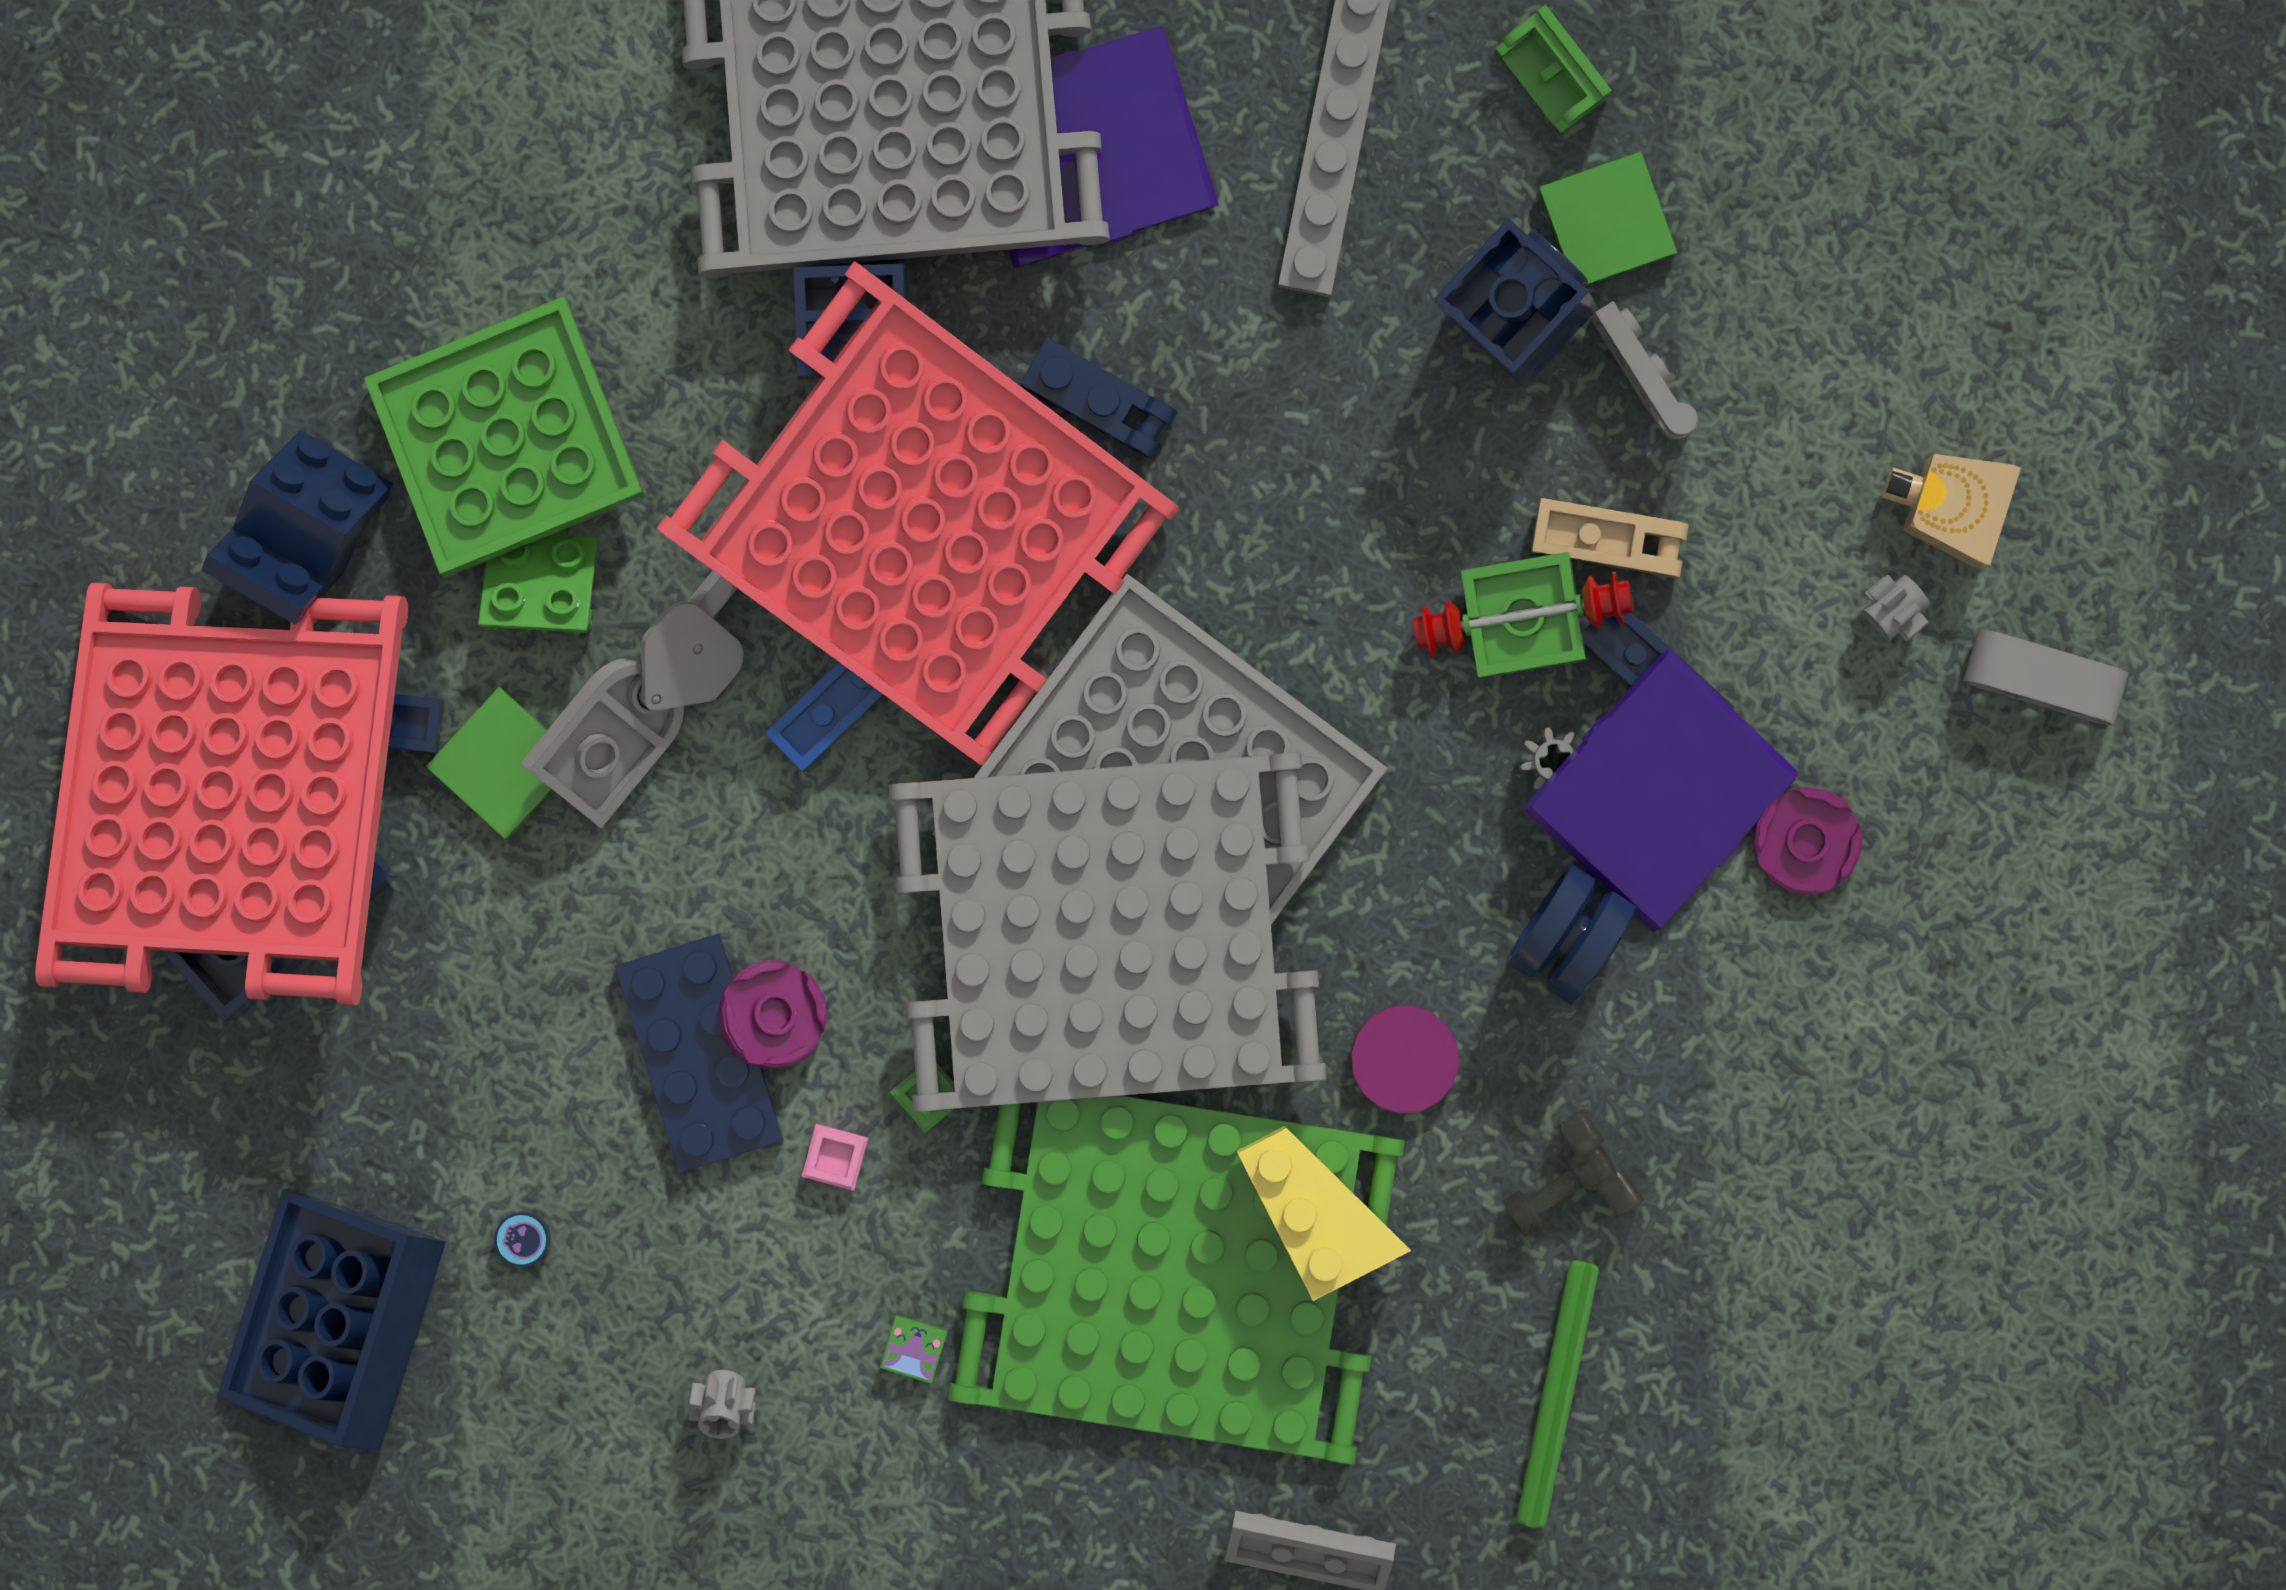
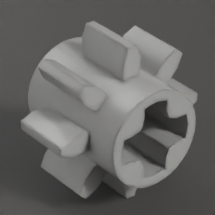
M1886 575L1865 592V595L1872 603L1862 610L1863 614L1872 627L1887 641H1890L1898 633L1904 641L1910 640L1929 624L1922 613L1931 606L1930 601L1908 576L1903 575L1894 582L1889 575Z
M1548 727L1543 729L1544 743L1540 746L1532 741L1524 742L1523 746L1525 749L1533 754L1531 762L1519 766V770H1533L1537 776L1533 783V790L1536 791L1541 788L1553 775L1551 768H1541L1540 759L1548 755L1547 746H1553L1556 754H1565L1566 758H1568L1574 751L1570 746L1574 738L1573 732L1566 734L1562 740H1554L1553 732Z
M728 1370L713 1371L706 1376L704 1385L692 1383L688 1404L690 1407L689 1420L699 1421L698 1427L700 1431L709 1437L718 1439L731 1438L738 1433L740 1424L752 1426L756 1404L754 1402L756 1390L754 1388H745L746 1382L744 1378L735 1372Z

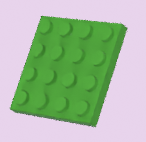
M565 296L364 378L438 571L443 578L645 497Z

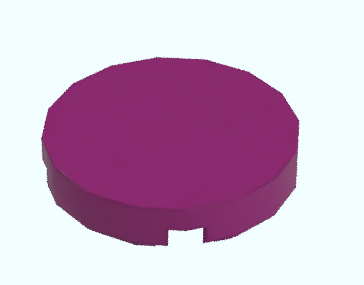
M1802 787L1784 792L1765 809L1759 821L1755 824L1752 845L1759 867L1771 882L1788 892L1813 895L1833 889L1851 875L1860 859L1863 837L1860 825L1857 823L1852 809L1845 800L1826 789Z
M781 960L754 963L736 973L723 989L717 1010L720 1032L729 1049L747 1064L763 1069L792 1066L813 1052L820 1040L821 1033L825 1030L827 1012L824 995L813 977L804 970L801 971L796 966L790 965L791 963Z
M1411 1005L1388 1007L1371 1016L1357 1032L1350 1053L1352 1075L1362 1093L1378 1107L1396 1113L1421 1112L1440 1102L1453 1086L1459 1068L1458 1046L1448 1025L1432 1012Z

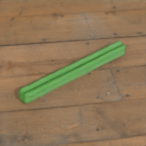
M1573 1260L1569 1263L1517 1512V1521L1527 1527L1544 1528L1547 1523L1599 1273L1598 1267L1589 1262Z

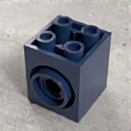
M1509 218L1433 299L1443 314L1524 389L1598 310L1590 292L1584 287L1588 283L1585 275L1541 234L1533 230L1527 235Z

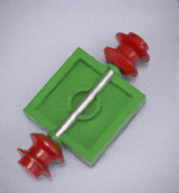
M1569 552L1461 570L1468 614H1463L1462 619L1460 610L1449 600L1446 601L1443 613L1432 614L1427 605H1422V616L1414 617L1413 622L1419 650L1428 648L1431 658H1435L1438 646L1449 645L1455 654H1459L1465 642V634L1466 636H1471L1478 678L1483 679L1587 661L1580 617L1585 616L1586 613L1587 620L1597 630L1601 629L1604 618L1615 616L1620 624L1624 626V614L1634 613V606L1629 581L1619 582L1616 572L1612 573L1610 583L1605 585H1598L1592 576H1588L1582 588V595H1577Z

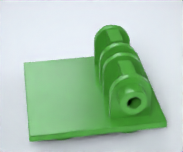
M552 534L486 561L478 626L493 628V631L507 628L525 629L526 633H532L533 630H541L542 634H549V631L574 632L575 636H581V633L592 631L593 609H590L598 537Z

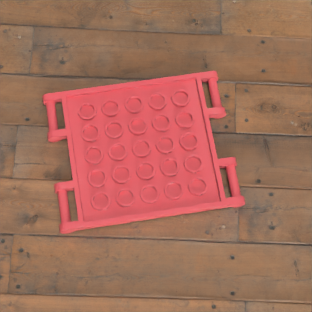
M854 261L844 274L848 277L847 281L803 340L798 337L788 350L822 375L819 382L757 465L722 439L712 452L716 455V458L673 516L669 517L666 515L657 529L983 766L1035 694L1047 681V678L1022 661L1021 657L1082 575L1087 573L1115 594L1125 582L1122 580V577L1166 518L1171 521L1180 510V507ZM868 292L879 301L836 359L831 362L821 354V351L864 293ZM735 469L747 479L700 540L689 530ZM1142 499L1149 505L1105 566L1102 565L1095 558L1137 501ZM1012 673L1020 680L977 738L973 739L966 734V731L1007 676Z
M91 583L86 594L36 960L35 977L37 984L40 987H59L61 982L125 986L128 992L147 993L152 982L151 951L248 956L245 991L249 999L267 1000L270 995L333 998L341 1005H358L362 996L361 967L402 630L406 626L408 619L407 599L404 596H386L384 601L317 598L296 625L291 622L290 630L194 626L195 619L198 618L201 609V595L197 587L179 586L176 592L113 589L109 583ZM112 610L172 613L170 625L107 622V618ZM317 620L380 622L379 634L313 631ZM63 945L127 949L126 964L63 961ZM272 957L338 961L337 977L272 973Z

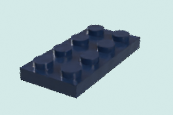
M720 933L616 965L615 969L678 1172L682 1173L783 1141V1134L762 1068L747 1064L729 1049L720 1032L717 1010L723 989L733 978Z

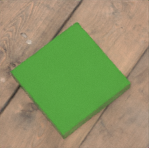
M1641 151L1540 186L1538 189L1560 252L1588 279V283L1584 287L1677 254Z
M501 687L494 691L426 765L436 777L505 840H508L553 791L520 764L547 729Z

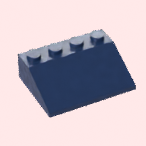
M283 1189L217 1397L339 1447L380 1451L446 1241L397 1223L289 1189Z

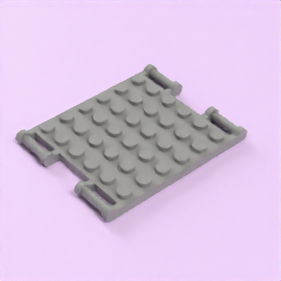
M683 0L687 45L682 48L683 67L696 70L725 64L732 162L702 164L691 168V184L698 191L702 256L697 258L698 275L700 277L718 278L733 273L848 264L854 261L859 263L1078 243L1082 245H1098L1110 240L1109 224L1103 221L1098 172L1097 154L1102 151L1101 134L1094 131L1057 134L1049 36L1079 37L1091 32L1090 14L1084 12L1083 0H1062L1063 12L1048 14L1046 12V0H720L723 42L708 43L705 0ZM1059 155H1073L1076 158L1081 222L1065 223ZM724 184H734L739 251L724 252L719 187Z
M1301 753L889 784V801H895L900 877H895L896 894L940 891L948 999L904 1002L906 1019H911L917 1088V1094L912 1095L913 1112L1327 1079L1326 1064L1320 1063L1314 994V987H1319L1318 970L1275 973L1266 865L1309 862L1308 845H1303L1297 779V770L1302 769ZM1275 772L1281 847L1265 848L1259 773ZM932 798L938 874L922 875L916 800ZM1292 989L1298 1065L1282 1066L1276 990ZM949 1016L955 1087L953 1092L939 1093L933 1024V1017Z

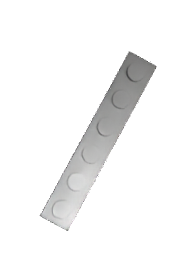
M1335 0L1278 283L1279 288L1331 298L1390 0Z

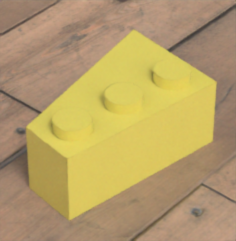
M1285 1126L1236 1150L1313 1301L1411 1251Z

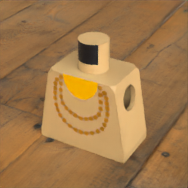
M1933 454L1925 460L1920 476L1892 467L1883 488L1882 498L1910 507L1903 531L1973 568L1982 570L1991 565L2021 467L2011 464Z

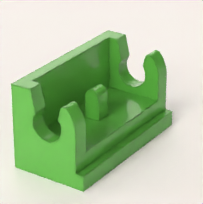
M1544 5L1534 15L1512 30L1502 39L1503 42L1495 48V52L1559 135L1606 101L1612 91L1547 5Z

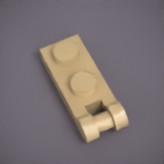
M1541 498L1539 500L1530 553L1547 556L1569 552L1571 560L1644 572L1668 578H1680L1683 562L1678 560L1681 541H1686L1689 524ZM1645 535L1659 537L1656 556L1642 554Z

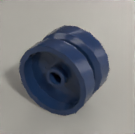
M1573 864L1566 868L1545 896L1517 939L1505 962L1530 978L1538 975L1552 957L1556 955L1558 958L1546 979V990L1569 1005L1575 1002L1591 980L1595 979L1617 948L1621 935L1636 908L1634 904L1611 891L1602 895L1587 914L1583 911L1595 890V879Z

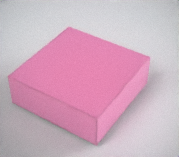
M816 1124L802 1177L854 1191L869 1137Z

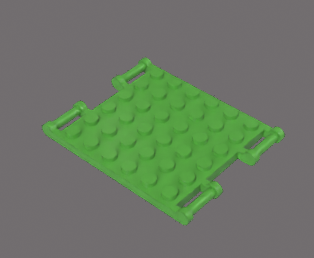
M1124 1095L1043 1101L1037 1104L1027 1173L1011 1171L1021 1103L999 1105L989 1168H983L981 1184L1024 1191L1008 1294L1005 1297L964 1291L962 1308L967 1309L956 1379L955 1382L949 1383L947 1399L960 1403L992 1406L1308 1456L1339 1463L1355 1464L1358 1447L1353 1446L1357 1413L1364 1372H1370L1372 1355L1330 1348L1339 1288L1315 1301L1312 1300L1236 1150L1285 1126L1353 1194L1360 1150L1375 1152L1368 1208L1387 1226L1397 1156L1403 1157L1405 1140ZM988 1312L1004 1314L993 1388L977 1386ZM1327 1366L1342 1368L1331 1442L1315 1439Z

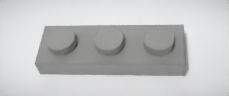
M1235 1511L1224 1561L1361 1590H1385L1394 1562L1396 1544L1376 1540L1368 1536H1356L1327 1530L1315 1525H1303L1274 1519L1262 1514Z

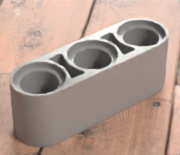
M1978 629L1963 682L1976 688L2094 723L2114 726L2129 672L1999 632Z

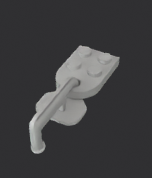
M712 570L688 601H680L668 606L647 630L641 640V658L625 657L612 661L600 668L587 681L520 764L602 828L673 742L682 724L684 706L715 700L739 672L744 658L742 645L732 634L713 619L738 588Z

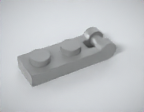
M1614 301L1596 311L1590 319L1662 434L1671 440L1685 438L1696 427L1698 422L1696 410L1687 403L1677 402L1666 385L1672 381V378L1665 364L1657 354L1649 357L1638 338L1643 336V332L1637 320L1627 308L1620 311Z

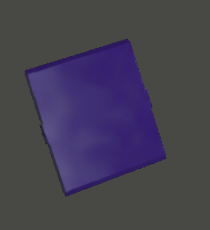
M1155 27L1076 52L1075 49L1065 53L1060 52L1050 57L1057 134L1094 131L1101 134L1102 151L1097 154L1103 221L1108 222L1110 240L1102 245L1110 242H1120L1123 238L1133 236V232L1212 209L1219 205L1164 27ZM1059 155L1065 223L1081 222L1076 158L1073 155ZM1078 243L1009 249L1008 251L1013 267L1020 268L1091 245Z
M1668 649L1653 662L1608 714H1603L1582 737L1583 741L1527 802L1524 811L1609 891H1614L1636 906L1634 914L1655 932L1668 922L1717 866L1721 867L1741 844V839L1759 821L1765 809L1779 798L1796 780L1798 771L1671 649Z

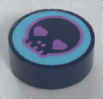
M517 1212L503 1219L496 1229L494 1236L495 1248L499 1256L512 1266L526 1267L540 1261L549 1250L551 1243L549 1227L540 1216L534 1213Z

